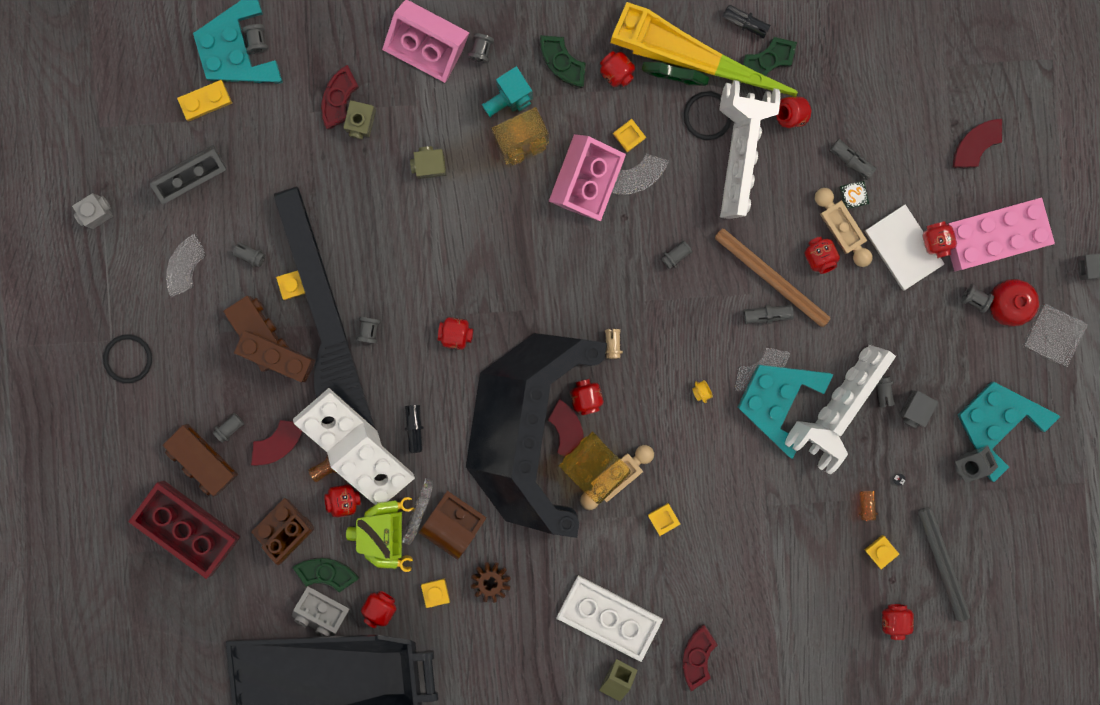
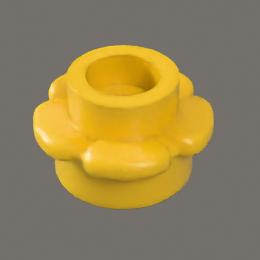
M705 380L695 382V387L692 390L696 399L707 403V400L713 397L709 385Z

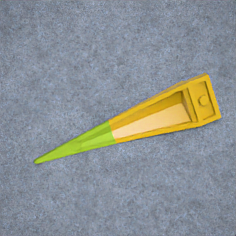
M626 2L611 38L612 44L633 50V54L772 91L774 88L779 89L780 93L790 96H797L798 93L795 89L766 77L710 48L651 10Z

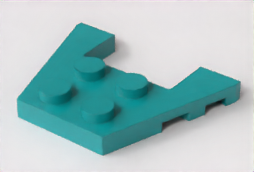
M240 0L193 33L208 81L283 83L276 60L252 67L249 53L246 50L247 46L240 21L263 15L259 0Z
M758 364L737 408L788 457L793 459L796 450L793 449L794 443L790 447L785 444L789 433L780 428L801 385H806L825 394L833 374Z
M990 382L958 414L975 449L988 445L998 465V468L991 475H988L991 482H995L1009 468L992 449L1025 416L1042 432H1046L1060 418L1058 414L995 382Z

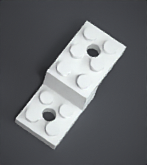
M330 388L293 418L294 424L327 452L331 468L374 505L389 501L415 479L414 474L381 445L377 430ZM327 416L334 418V421L330 424L322 423L323 418ZM378 474L387 475L386 478L381 481H377L374 479Z

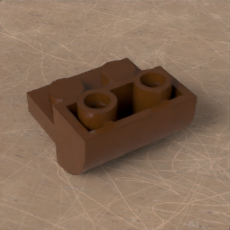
M447 491L419 531V534L458 560L487 517Z
M284 498L251 533L263 545L261 548L277 565H281L314 531V526L307 517L303 516L289 499Z

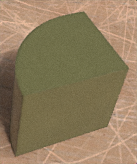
M616 659L599 691L620 702L631 689L638 670Z

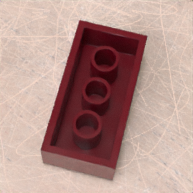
M166 481L156 483L128 521L205 579L213 576L241 538V536Z

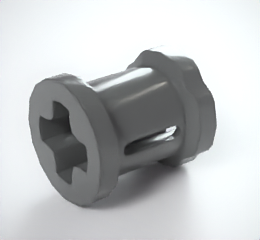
M262 24L248 25L243 28L248 41L247 53L256 54L268 50V45L265 44L263 36L265 28Z
M474 33L475 41L472 52L468 54V58L476 62L488 63V53L491 44L494 43V38Z
M970 284L964 292L961 302L964 304L969 303L977 307L979 312L985 313L990 307L994 295L991 293L986 294L978 290L976 285Z
M360 317V333L356 340L377 344V339L375 338L377 326L381 323V320Z

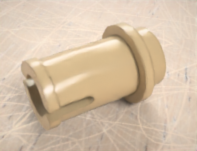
M607 329L605 330L607 343L606 359H620V354H623V351H620V329H613V331Z

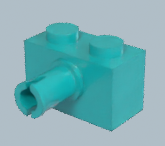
M516 66L496 79L499 94L486 103L481 104L489 117L506 106L510 107L513 112L517 109L520 112L531 105L530 101L533 99L532 89Z

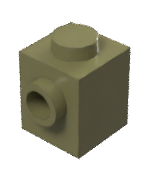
M350 100L344 124V130L349 132L350 137L361 140L363 136L370 137L376 113L375 107Z
M432 146L419 148V152H413L414 159H410L411 172L416 173L418 179L447 176L442 149L433 150Z

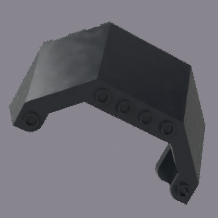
M533 333L480 372L466 468L506 522L554 535L577 538L579 529L577 512L569 506L552 504L536 482L551 384L578 364L590 366L600 364L604 360L607 343Z

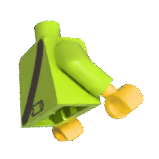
M405 497L401 502L394 500L377 503L365 511L364 517L357 518L356 527L349 526L347 528V540L356 541V551L364 554L365 559L374 566L390 569L400 567L404 572L412 570V567L402 565L406 560L413 561V558L409 555L402 556V512H398V509L407 512L411 511L413 508L405 509L403 502L405 500H412V498Z

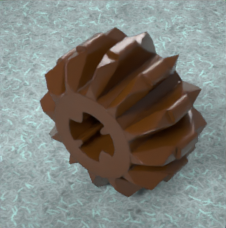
M485 562V571L482 567L477 566L476 570L480 575L472 574L471 579L478 581L471 584V589L479 588L475 593L476 597H479L482 593L485 594L483 602H487L488 596H491L493 603L497 602L496 594L503 599L506 596L503 590H510L511 586L504 582L510 581L511 576H502L507 571V568L503 567L498 571V562L494 563L493 569H490L489 562ZM490 577H494V582H497L498 584H493L492 587H488V582H484V580H489Z

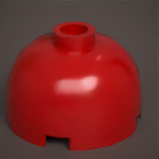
M1019 279L1006 280L997 284L991 291V294L994 295L990 305L991 314L1002 325L1009 327L1021 326L1031 321L1038 312L1040 305L1039 295L1028 282Z

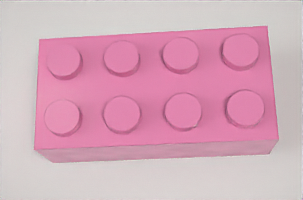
M1042 198L946 224L953 227L957 240L956 248L950 250L954 272L1055 244Z

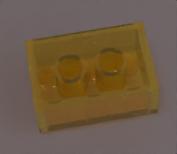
M536 107L491 128L493 139L506 165L509 163L512 166L524 161V156L530 153L537 155L545 151L546 145L549 144V133Z

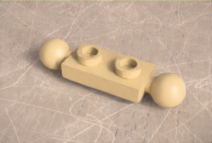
M820 188L815 193V202L819 206L826 208L820 214L844 253L847 254L853 251L854 263L859 267L868 266L872 262V253L868 249L861 247V244L865 243L867 239L842 200L834 204L833 192L828 188Z
M642 445L637 448L634 458L628 453L591 483L595 488L594 491H587L582 494L580 498L582 507L586 510H593L598 506L601 497L606 502L613 498L643 473L639 465L648 464L653 460V449L648 445Z

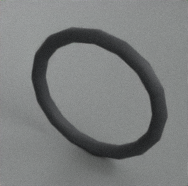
M712 91L700 92L693 96L686 104L684 123L689 132L696 138L714 140L727 132L732 120L728 117L724 128L714 135H703L694 130L689 122L688 115L691 105L701 97L711 96L721 101L722 96Z
M132 334L120 335L106 346L103 354V365L107 373L114 380L121 383H134L141 380L149 372L152 365V353L148 344L142 338ZM131 339L137 341L146 351L147 364L145 369L134 378L117 376L108 364V355L111 348L121 340Z

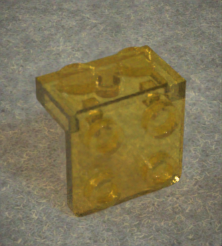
M593 431L583 438L580 444L570 454L566 455L558 465L597 504L602 503L631 472L630 468Z

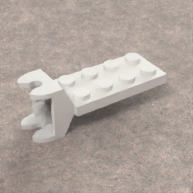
M733 80L732 86L729 83H726L724 86L719 110L735 123L720 218L745 217L750 210L751 200L749 195L755 180L752 174L758 159L756 147L762 133L760 120L778 114L780 105L779 89L774 88L772 95L771 92L766 91L762 101L754 100L755 94L748 93L747 98L739 97V81Z
M872 345L864 348L859 355L856 365L846 373V379L842 385L833 392L829 404L819 412L816 423L797 421L789 432L785 444L790 447L794 443L793 449L798 451L807 441L811 442L810 453L815 455L819 449L824 452L819 460L818 468L823 470L827 466L826 472L828 474L835 472L848 455L839 436H842L896 356L888 350Z

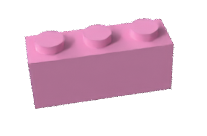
M405 0L394 12L382 50L445 83L464 49L469 32L413 2Z
M574 134L549 202L569 211L601 221L626 154L589 136Z

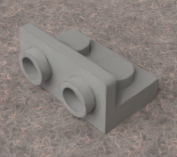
M307 586L293 610L292 617L295 618L294 621L300 626H310L316 630L315 632L319 636L330 637L336 636L338 629L349 612V608Z

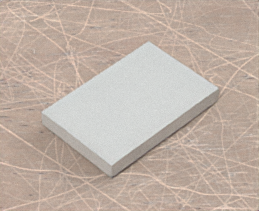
M906 204L864 231L903 291L944 265L942 259L937 258L936 254L930 255L926 252L922 237L923 230Z

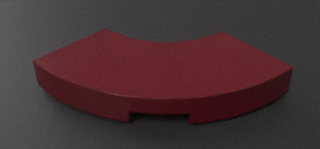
M348 65L341 68L330 79L323 96L321 110L327 130L345 122L347 101L351 94L359 88Z
M1002 119L984 122L968 132L960 141L955 151L953 168L979 167L980 157L984 151L992 145L1002 143Z
M559 399L548 419L559 433L560 445L557 453L578 464L584 448L583 429L575 412Z
M280 420L277 430L271 437L262 441H254L251 465H266L280 460L294 449L303 431L293 421Z
M704 624L692 634L683 654V673L691 691L711 679L708 672V658L711 651L718 646Z

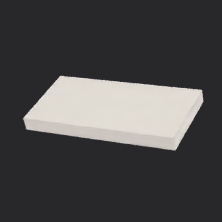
M579 575L556 619L642 662L663 621V618Z

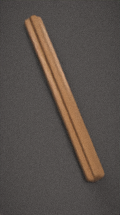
M721 229L716 234L715 239L820 327H824L829 322L830 316L729 232Z

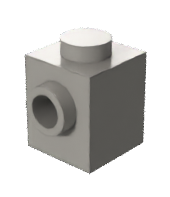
M93 193L72 206L76 212L74 217L81 226L84 225L88 228L94 229L113 217L109 210L111 207L108 201L103 196L101 197Z

